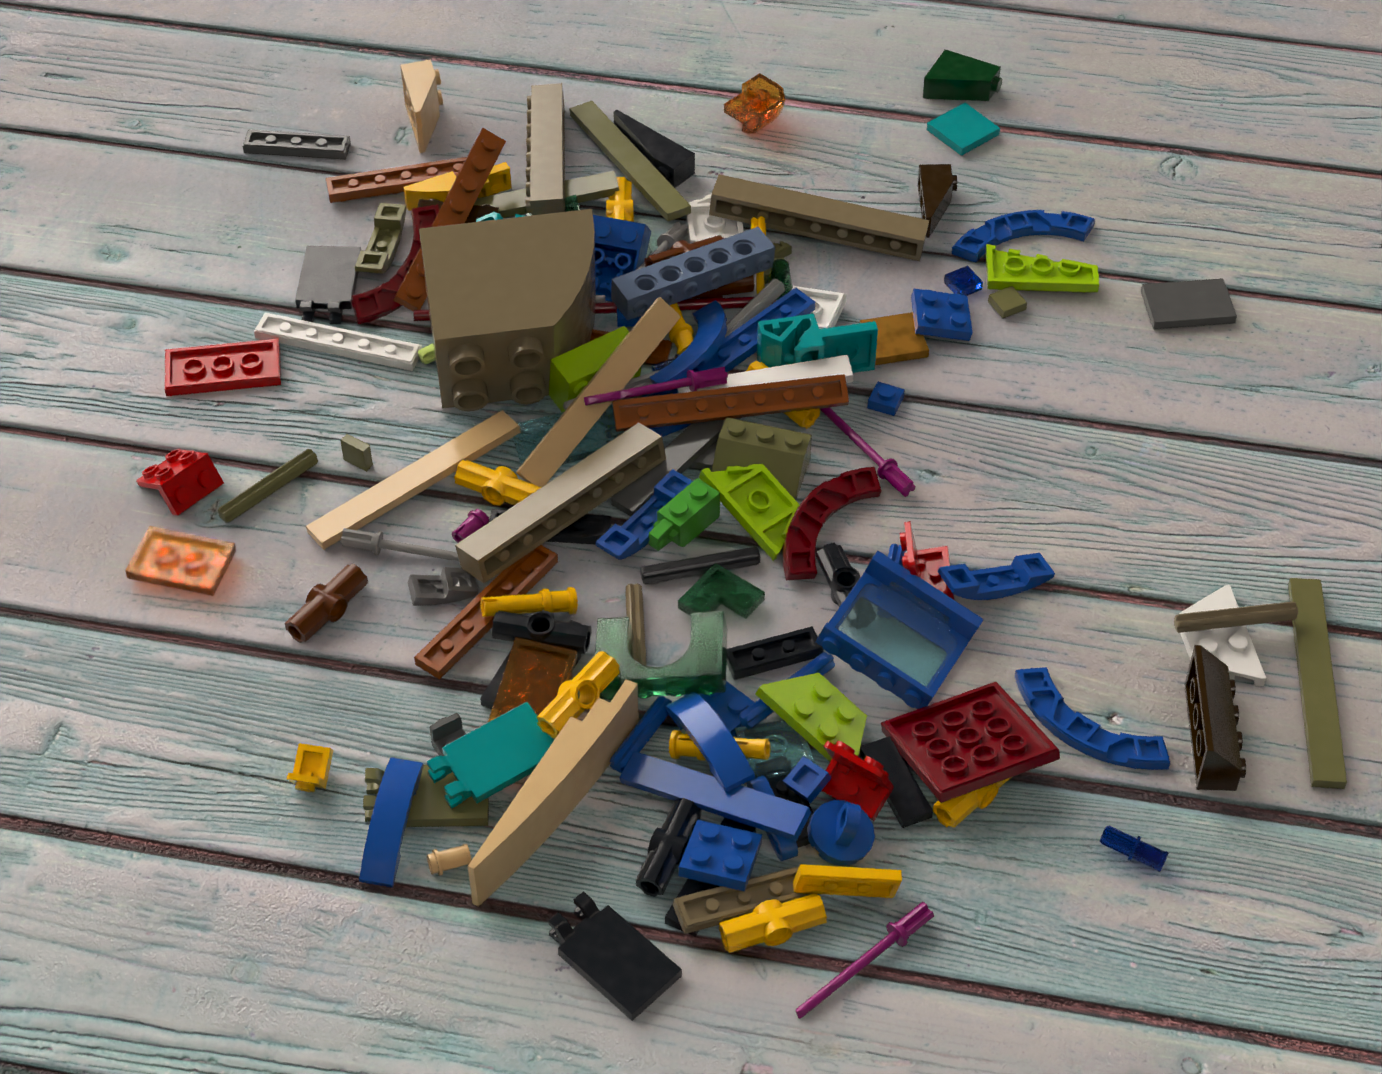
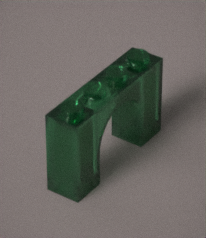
M724 611L692 613L691 640L687 651L677 661L661 667L645 666L632 658L634 634L629 617L597 618L595 655L601 651L606 652L609 656L615 658L620 665V673L600 693V698L612 700L626 679L638 684V698L669 695L678 697L692 692L704 695L726 692L728 629Z

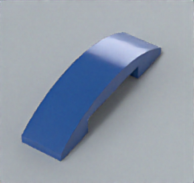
M672 469L654 486V495L621 527L614 524L596 541V546L618 560L625 559L640 551L649 544L648 536L654 527V523L657 521V511L693 481Z
M1041 553L1015 556L1011 565L970 571L966 564L939 567L938 569L939 575L954 595L970 600H991L1016 595L1049 581L1055 575Z
M692 692L665 706L666 711L679 729L686 731L708 761L711 773L725 792L755 778V774L739 745L716 712L701 696Z
M390 758L379 787L370 820L360 870V882L393 888L401 858L400 848L413 796L417 794L424 766L423 763Z

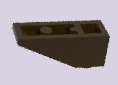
M951 164L919 165L917 187L921 218L929 220L926 238H930L950 205L952 191H957V175H952Z

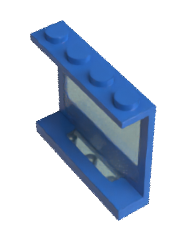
M877 551L865 572L829 623L825 624L815 643L823 647L829 654L835 655L849 664L853 670L861 672L875 681L882 689L888 690L901 698L908 706L920 709L928 706L984 619L920 577L911 575L909 570Z

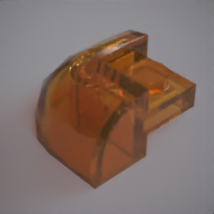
M759 73L742 84L741 94L724 103V113L742 123V132L754 134L772 123L782 113L786 100L784 89L778 83Z

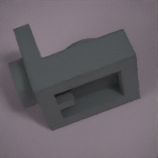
M458 713L449 717H443L429 727L432 746L439 756H444L442 747L466 735Z

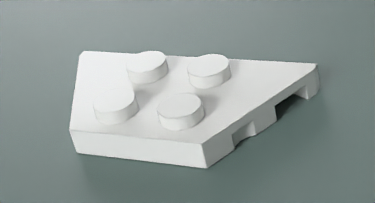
M711 194L706 195L703 199L689 202L691 213L686 215L690 244L718 235L725 239L744 232L743 224L739 221L709 215Z
M1225 585L1179 614L1237 608L1238 604L1231 586ZM1246 625L1180 633L1190 660L1194 645H1201L1228 666L1230 679H1235L1236 675L1254 680L1255 686H1264L1266 676Z

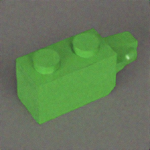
M696 478L657 511V521L654 523V527L648 536L650 540L649 545L657 551L670 542H674L680 547H685L720 517V492L699 478Z

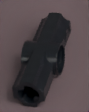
M834 542L824 545L821 550L817 551L816 559L831 588V599L840 607L860 579V574L851 566L842 546L836 545ZM859 599L845 620L849 628L859 631L866 629L868 625L875 621V614L867 601Z
M498 611L495 614L492 628L493 639L528 644L532 650L538 653H546L552 649L585 654L588 652L592 633L591 626L554 620L553 616L547 612H536L528 616Z
M685 798L675 800L662 828L657 827L649 843L648 856L636 878V886L644 894L653 897L663 895L676 867L680 865L696 821L701 818V808L697 807L693 801Z

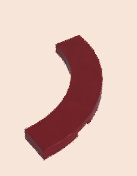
M438 204L412 208L411 215L414 231L412 247L396 274L388 282L372 290L351 296L357 324L379 319L402 306L393 301L421 247L419 229L431 227L439 212Z
M875 467L859 468L841 473L840 476L821 483L802 501L789 524L784 540L783 568L786 581L815 579L817 575L815 559L817 537L825 522L834 513L853 502L880 496L882 490Z

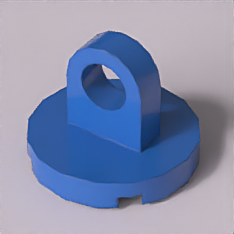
M832 800L821 804L811 816L807 827L808 841L812 848L815 847L819 852L818 855L824 861L837 866H851L862 860L872 849L875 839L874 826L867 813L861 809L860 805L845 800Z

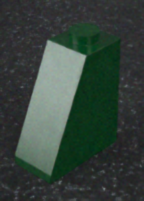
M945 49L924 77L923 98L989 101L995 92L998 93L1003 80L1000 78L1001 66Z

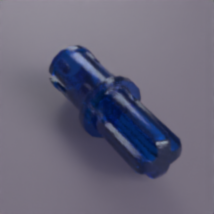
M1106 826L1100 838L1101 844L1128 856L1129 861L1132 859L1156 869L1158 872H1161L1169 854L1167 851L1165 852L1142 841L1141 836L1135 838L1112 826Z

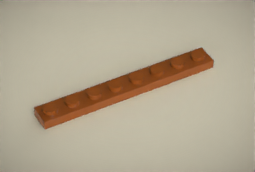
M485 128L481 129L431 227L465 223L506 143L504 139ZM421 247L393 301L411 311L421 310L427 298Z
M845 374L612 401L616 432L627 431L637 423L647 428L724 420L726 417L741 418L849 404Z

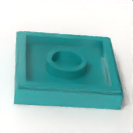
M963 103L927 122L926 129L961 156L1000 134V127L967 103Z

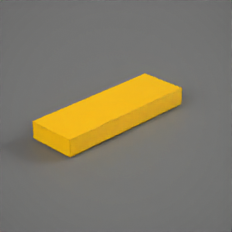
M800 864L793 880V889L796 893L894 898L902 882L901 870Z

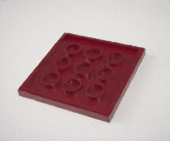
M997 682L881 722L884 735L886 737L890 736L899 753L940 803L1060 759V750Z

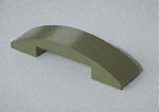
M379 204L374 216V230L366 250H361L355 264V271L383 274L389 269L401 239L406 216V205Z

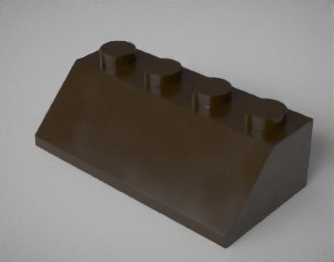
M1194 645L1184 686L1196 789L1237 791L1240 778H1245L1246 760L1245 758H1240L1239 752L1242 750L1243 738L1242 732L1236 729L1239 721L1238 705H1233L1236 691L1235 680L1230 679L1229 669L1225 663L1203 646Z

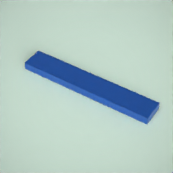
M636 751L633 752L619 777L622 784L673 801L685 798L693 801L701 810L795 841L798 840L811 814L807 806L742 785L725 792L714 776Z

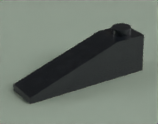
M615 110L613 112L614 124L674 188L695 174V153L621 111Z

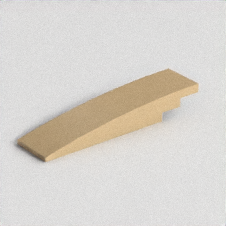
M626 679L611 702L598 698L583 721L570 717L469 863L468 873L472 903L479 907L533 855L579 804L610 765L611 757L639 722L637 683Z

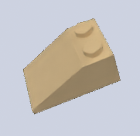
M431 59L400 65L405 107L420 153L426 151L440 117L439 105H443L441 90H437V85L441 84L439 70L433 68Z

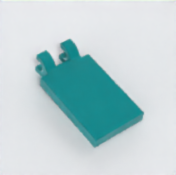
M528 702L442 747L444 756H436L427 761V765L430 768L428 775L434 783L442 780L452 772L458 781L444 786V790L447 793L444 797L451 809L471 796L477 804L530 775L553 743L554 738L543 732L538 726L537 714Z

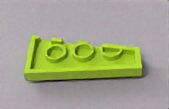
M986 244L987 289L1003 290L1013 286L1015 290L1098 292L1099 290L1097 265L1066 259L1055 262L1047 258L1048 256L1037 254L1035 258L1020 255V250L1009 248L1008 252L996 250L995 245Z

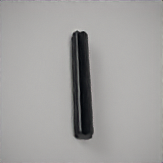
M750 547L641 567L640 575L643 584H651L748 567L760 563V553L757 547Z

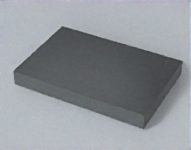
M1223 278L1142 284L1141 294L1153 329L1236 323L1237 315Z

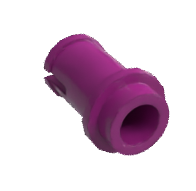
M480 509L470 511L468 518L451 533L453 539L459 543L489 523V517Z

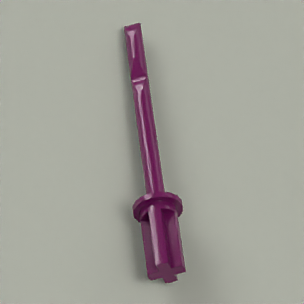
M725 367L697 372L688 370L687 378L584 397L585 406L688 386L690 391L693 392L697 391V389L727 384L728 374L725 372Z
M830 407L820 408L841 431L879 466L877 470L879 478L886 479L904 497L908 496L910 491L915 490L914 482L898 468L896 460L892 458L884 460Z
M921 902L898 922H889L886 925L888 931L886 937L796 1009L798 1019L804 1017L895 942L899 946H906L909 936L934 917L933 911L928 909L925 902Z

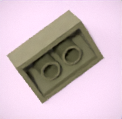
M726 417L718 437L711 472L725 471L728 466L747 467L753 464H763L796 500L811 459L812 435Z

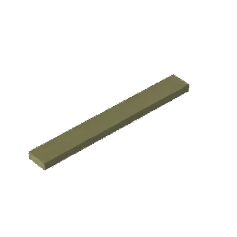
M593 101L569 108L572 119L668 222L691 213V205Z
M1290 578L1288 583L1289 599L1295 602L1298 608L1297 619L1292 620L1311 787L1345 789L1347 779L1322 583L1320 579Z

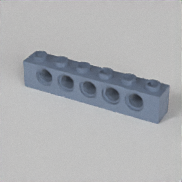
M756 227L613 278L611 300L628 321L643 316L659 297L671 305L773 268L775 246L762 230Z

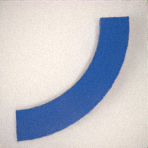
M1044 210L1013 212L987 220L985 225L969 230L953 245L952 254L977 263L986 253V244L997 246L1015 238L1032 235L1063 236L1084 242L1094 227L1095 219L1061 211V214L1044 213Z
M716 300L692 313L695 322L698 324L696 336L680 356L665 368L650 376L652 384L687 378L688 370L694 369L698 364L705 365L716 353L728 330L726 325L727 317L722 306Z
M1047 667L1018 669L1015 671L1018 689L1033 715L1053 735L1070 747L1100 761L1118 766L1147 770L1169 769L1170 759L1163 736H1137L1122 732L1118 735L1101 729V725L1079 712L1075 713L1067 706L1064 698L1055 687Z

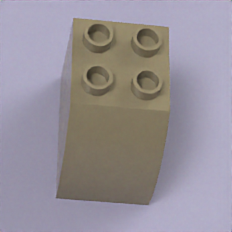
M592 209L420 228L427 302L442 408L456 407L461 411L470 412L479 410L491 402L514 400L519 404H533L548 396L550 360L590 342L596 306L595 231Z

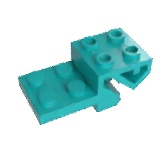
M814 314L758 321L757 361L763 362L768 367L848 355L853 373L875 370L878 328L876 322L873 321L819 329Z

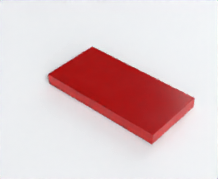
M279 339L165 349L166 396L281 385Z

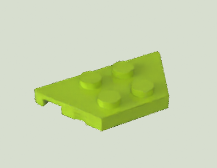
M753 464L747 467L728 466L725 471L711 472L710 468L701 470L699 478L720 492V502L773 561L777 559L784 544L789 524L797 508L800 506L799 503L763 464Z
M820 673L762 684L756 691V696L829 762L832 758L823 747L826 741L833 744L841 741L853 748L855 755H859L867 715Z

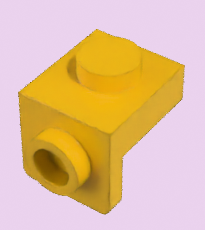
M299 743L293 773H288L287 780L296 784L295 789L300 791L315 792V787L326 789L333 749Z

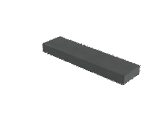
M249 129L242 147L243 152L249 154L346 160L351 141L350 136Z

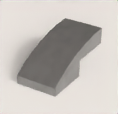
M443 567L441 575L411 574L408 580L413 606L447 604L468 599L478 594L475 577L462 568Z

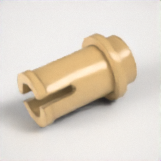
M463 844L462 846L439 852L437 849H434L431 854H427V862L431 874L438 873L440 876L443 875V871L469 865L471 855L468 845Z

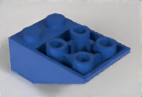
M593 215L596 295H605L606 301L613 302L611 300L612 279L637 270L645 261L652 231L646 224Z

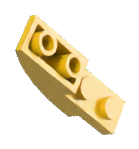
M506 162L493 166L478 198L512 188L510 167ZM452 171L403 187L407 210L412 211V208H417L419 199H437L444 202L456 179L454 172Z

